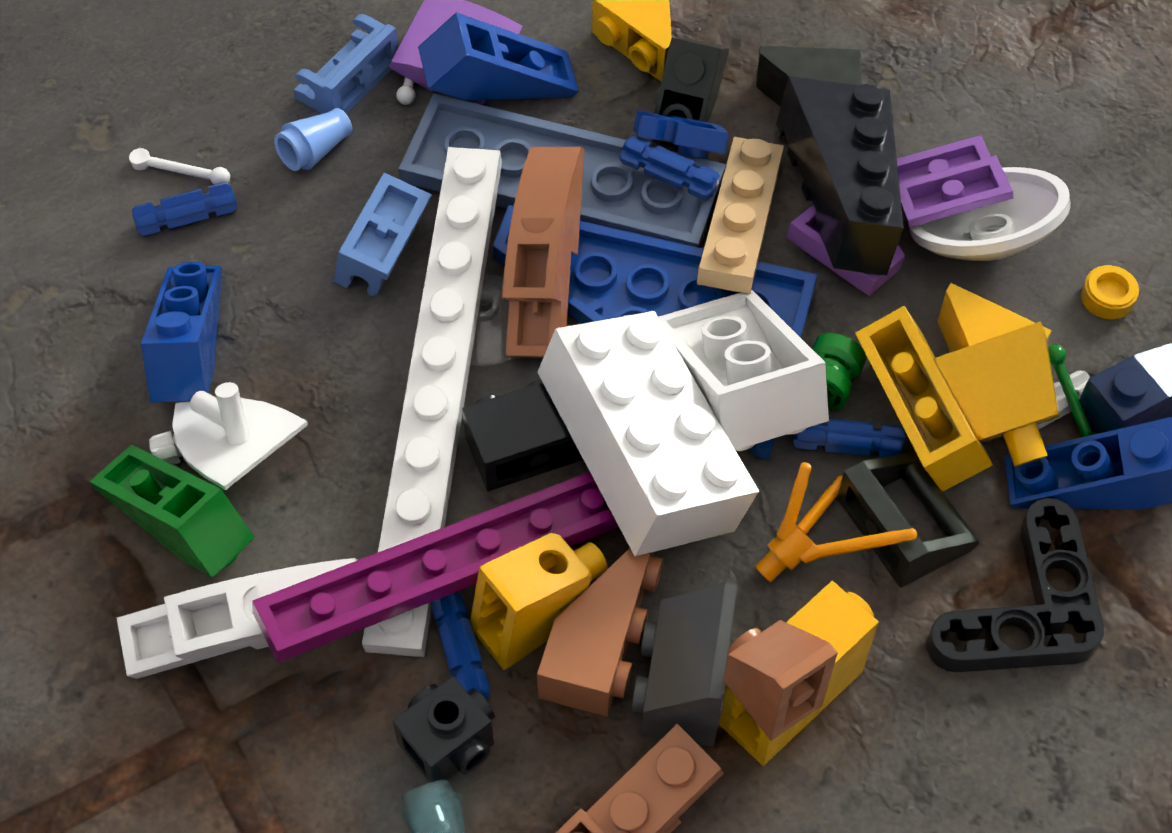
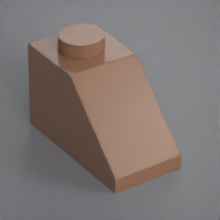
M779 620L763 632L759 628L750 629L732 643L728 649L729 654L727 656L723 681L770 741H772L823 705L838 652L829 642Z

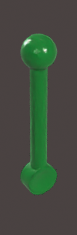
M1057 344L1048 346L1051 366L1055 369L1081 434L1080 438L1098 434L1091 431L1065 366V349Z

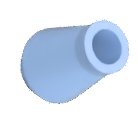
M340 108L286 123L282 126L281 132L276 134L274 138L277 154L282 162L293 171H298L301 168L310 170L339 142L352 134V124L347 114Z

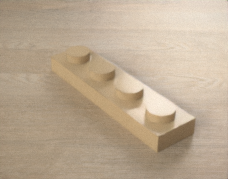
M733 138L699 266L697 285L751 294L782 162L784 145L768 143L761 139Z

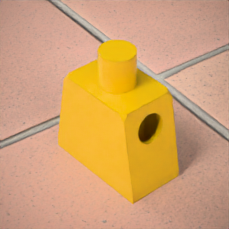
M1041 321L935 358L940 372L979 441L983 443L1004 436L1014 467L1048 456L1037 425L1058 418L1059 411L1047 339Z
M550 533L479 567L470 623L473 633L503 670L511 667L548 641L554 620L589 587L590 582L599 578L608 569L603 553L591 542L573 551L560 535Z

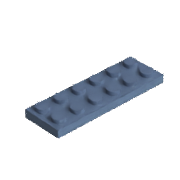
M433 93L398 170L400 180L411 185L440 192L448 147L500 150L502 166L495 206L507 209L508 205L514 206L519 181L530 147H583L585 151L580 221L700 248L718 198L726 164L674 152L695 161L696 168L700 169L701 165H704L719 173L720 180L715 193L708 200H702L689 194L688 187L683 186L682 190L645 174L642 167L635 170L624 165L620 161L622 147L626 141L624 139Z

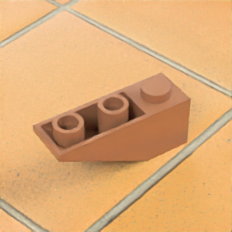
M629 548L554 620L537 672L539 699L608 717L614 696L622 699L625 698L633 668V663L625 661L630 642L640 645L649 610L640 608L645 590L656 592L664 558L655 556V552L634 556L631 548Z

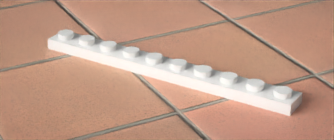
M448 147L378 552L445 527L462 421V408H464L501 173L502 159L500 150ZM431 602L365 628L362 640L365 652L424 657L432 611Z

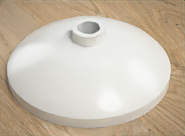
M1004 167L1003 171L1013 190V199L909 228V232L914 241L920 246L940 256L968 261H990L1006 258L1041 242L1059 227L1067 217L1071 207L1068 187L1057 176L1042 170Z

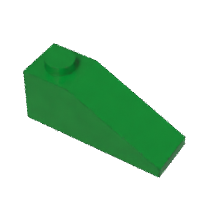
M132 444L89 481L96 491L181 561L211 578L220 570L231 565L239 553L255 538L222 489Z

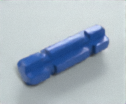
M632 136L625 141L622 147L620 161L624 165L635 170L642 167L645 174L682 190L683 186L688 187L689 194L702 200H708L717 189L720 175L717 171L701 165L700 169L696 168L695 161L661 146H657L654 149L652 148V143L643 138Z
M223 182L208 186L210 192L202 193L201 189L160 199L161 205L153 206L152 202L137 205L132 208L136 229L141 236H147L161 232L160 227L167 225L170 230L210 219L208 214L216 212L217 217L232 213L237 210L233 189L229 183Z
M829 418L827 424H817L806 428L800 433L793 434V443L798 449L817 450V445L825 446L824 451L870 456V451L873 450L878 451V457H889L903 453L905 431L900 425L881 423V429L873 428L872 422Z
M455 592L432 601V612L436 626L439 627V636L451 677L454 676L466 692L475 688L488 700L490 698V685L486 672L482 669V659L470 620L467 619V610L462 595L459 592Z

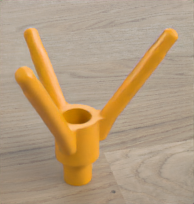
M803 462L799 467L784 518L776 533L777 536L767 545L770 551L755 567L769 582H772L786 567L793 570L801 561L807 564L823 557L915 540L917 538V531L914 528L816 545L808 537L807 533L838 496L842 476L840 475L834 480L800 523L796 525L812 469L809 463Z

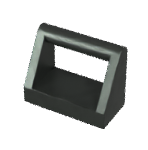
M914 453L866 460L844 470L837 496L838 501L863 536L910 529L909 523L883 489V487L904 477L947 536L945 538L923 543L917 536L915 540L872 548L900 588L966 555L979 544V540Z

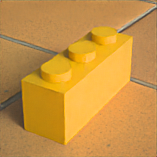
M905 305L855 332L923 467L942 492L993 465L940 372L935 360L936 357Z

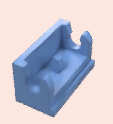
M358 14L352 22L368 33L358 29L351 34V40L316 74L308 69L298 71L295 74V78L305 84H299L294 89L295 99L321 114L335 108H340L348 114L392 70L388 66L398 49L395 27L390 24L384 25L368 15Z
M383 173L338 252L334 283L347 288L354 276H359L369 284L367 294L369 296H376L383 286L384 279H388L431 201L432 194Z

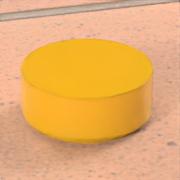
M1112 265L1099 266L1093 269L1087 275L1081 290V300L1086 309L1093 315L1108 320L1120 319L1128 315L1139 295V286L1133 275L1123 268Z

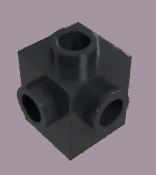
M454 676L440 686L432 684L419 691L409 702L408 709L392 720L398 745L434 789L458 771L461 774H467L476 769L485 761L490 754V747L494 745L491 720L495 718L492 708L478 690L472 688L466 692Z

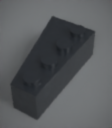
M789 76L776 125L780 135L786 136L789 142L787 153L792 166H798L803 177L801 188L806 201H812L816 209L815 223L834 269L887 276L904 228L890 90L868 84L852 85Z

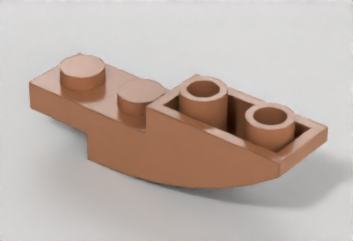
M530 147L513 207L504 267L502 298L509 301L506 356L543 359L555 329L567 327L571 255H578L585 151L583 147Z
M677 723L588 811L585 812L580 808L556 833H671L681 823L679 817L724 773L722 768Z

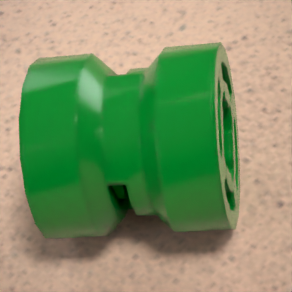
M823 333L816 338L811 349L825 361L828 410H840L846 405L851 394V380H855L860 376L867 357L861 346L851 338L837 333Z

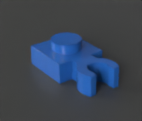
M637 110L633 131L637 132L639 137L671 141L673 144L679 145V153L702 159L708 158L709 151L725 154L729 133L718 124L672 115L666 117Z

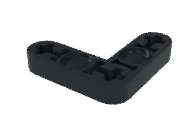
M1052 498L1037 500L1029 507L1020 527L1021 541L1036 605L955 610L943 613L935 620L927 638V652L930 659L938 667L950 672H970L1068 665L1085 662L1094 655L1104 636V624L1079 521L1074 510L1067 503ZM1042 519L1049 520L1052 528H1060L1054 541L1055 550L1048 552L1052 544L1048 529L1038 527ZM1053 568H1063L1074 576L1077 587L1067 592L1059 591L1048 583L1046 572ZM1067 623L1073 624L1076 632L1086 633L1081 643H1075L1071 634L1062 633ZM1007 625L1019 626L1028 633L1031 645L1022 650L1011 649L1001 641L999 629ZM985 628L987 630L985 639H978L982 629ZM949 631L956 632L960 641H967L963 652L955 651L952 642H944ZM1047 635H1052V637H1051L1049 643H1048L1047 646L1045 647V646H1044L1045 636H1047Z

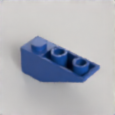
M185 262L175 267H168L141 342L150 402L191 401L193 395L198 391L209 393L215 368L222 280L221 266H205L200 262Z
M1172 417L1045 446L1047 457L1016 467L1013 465L1010 454L1004 455L1009 499L1013 509H1029L1037 500L1045 498L1058 499L1067 503L1072 509L1141 510L1172 503Z

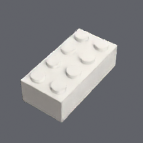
M651 311L556 328L537 373L634 556L735 532L759 490L656 312Z

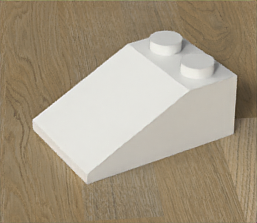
M751 290V294L740 292L658 317L736 451L747 450L755 444L786 434H797L808 427L829 421L825 361L753 290Z

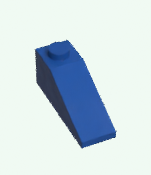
M457 12L418 46L428 89L459 99L476 101L573 97L579 92L568 51Z

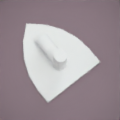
M231 382L219 385L215 389L216 397L205 391H198L193 395L191 401L175 403L172 422L177 448L187 464L205 479L224 490H227L308 425L306 420L280 407L264 401L240 398L238 386Z

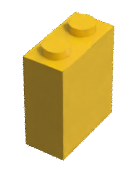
M833 580L786 622L829 642L838 652L824 702L819 709L770 741L726 685L719 725L763 767L864 670L879 621L874 618L870 606L859 595L853 592L846 593Z

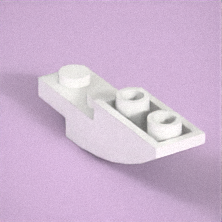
M357 559L325 561L230 579L164 597L165 604L117 617L127 676L138 679L248 646L257 650L269 647L252 613V600L355 562Z

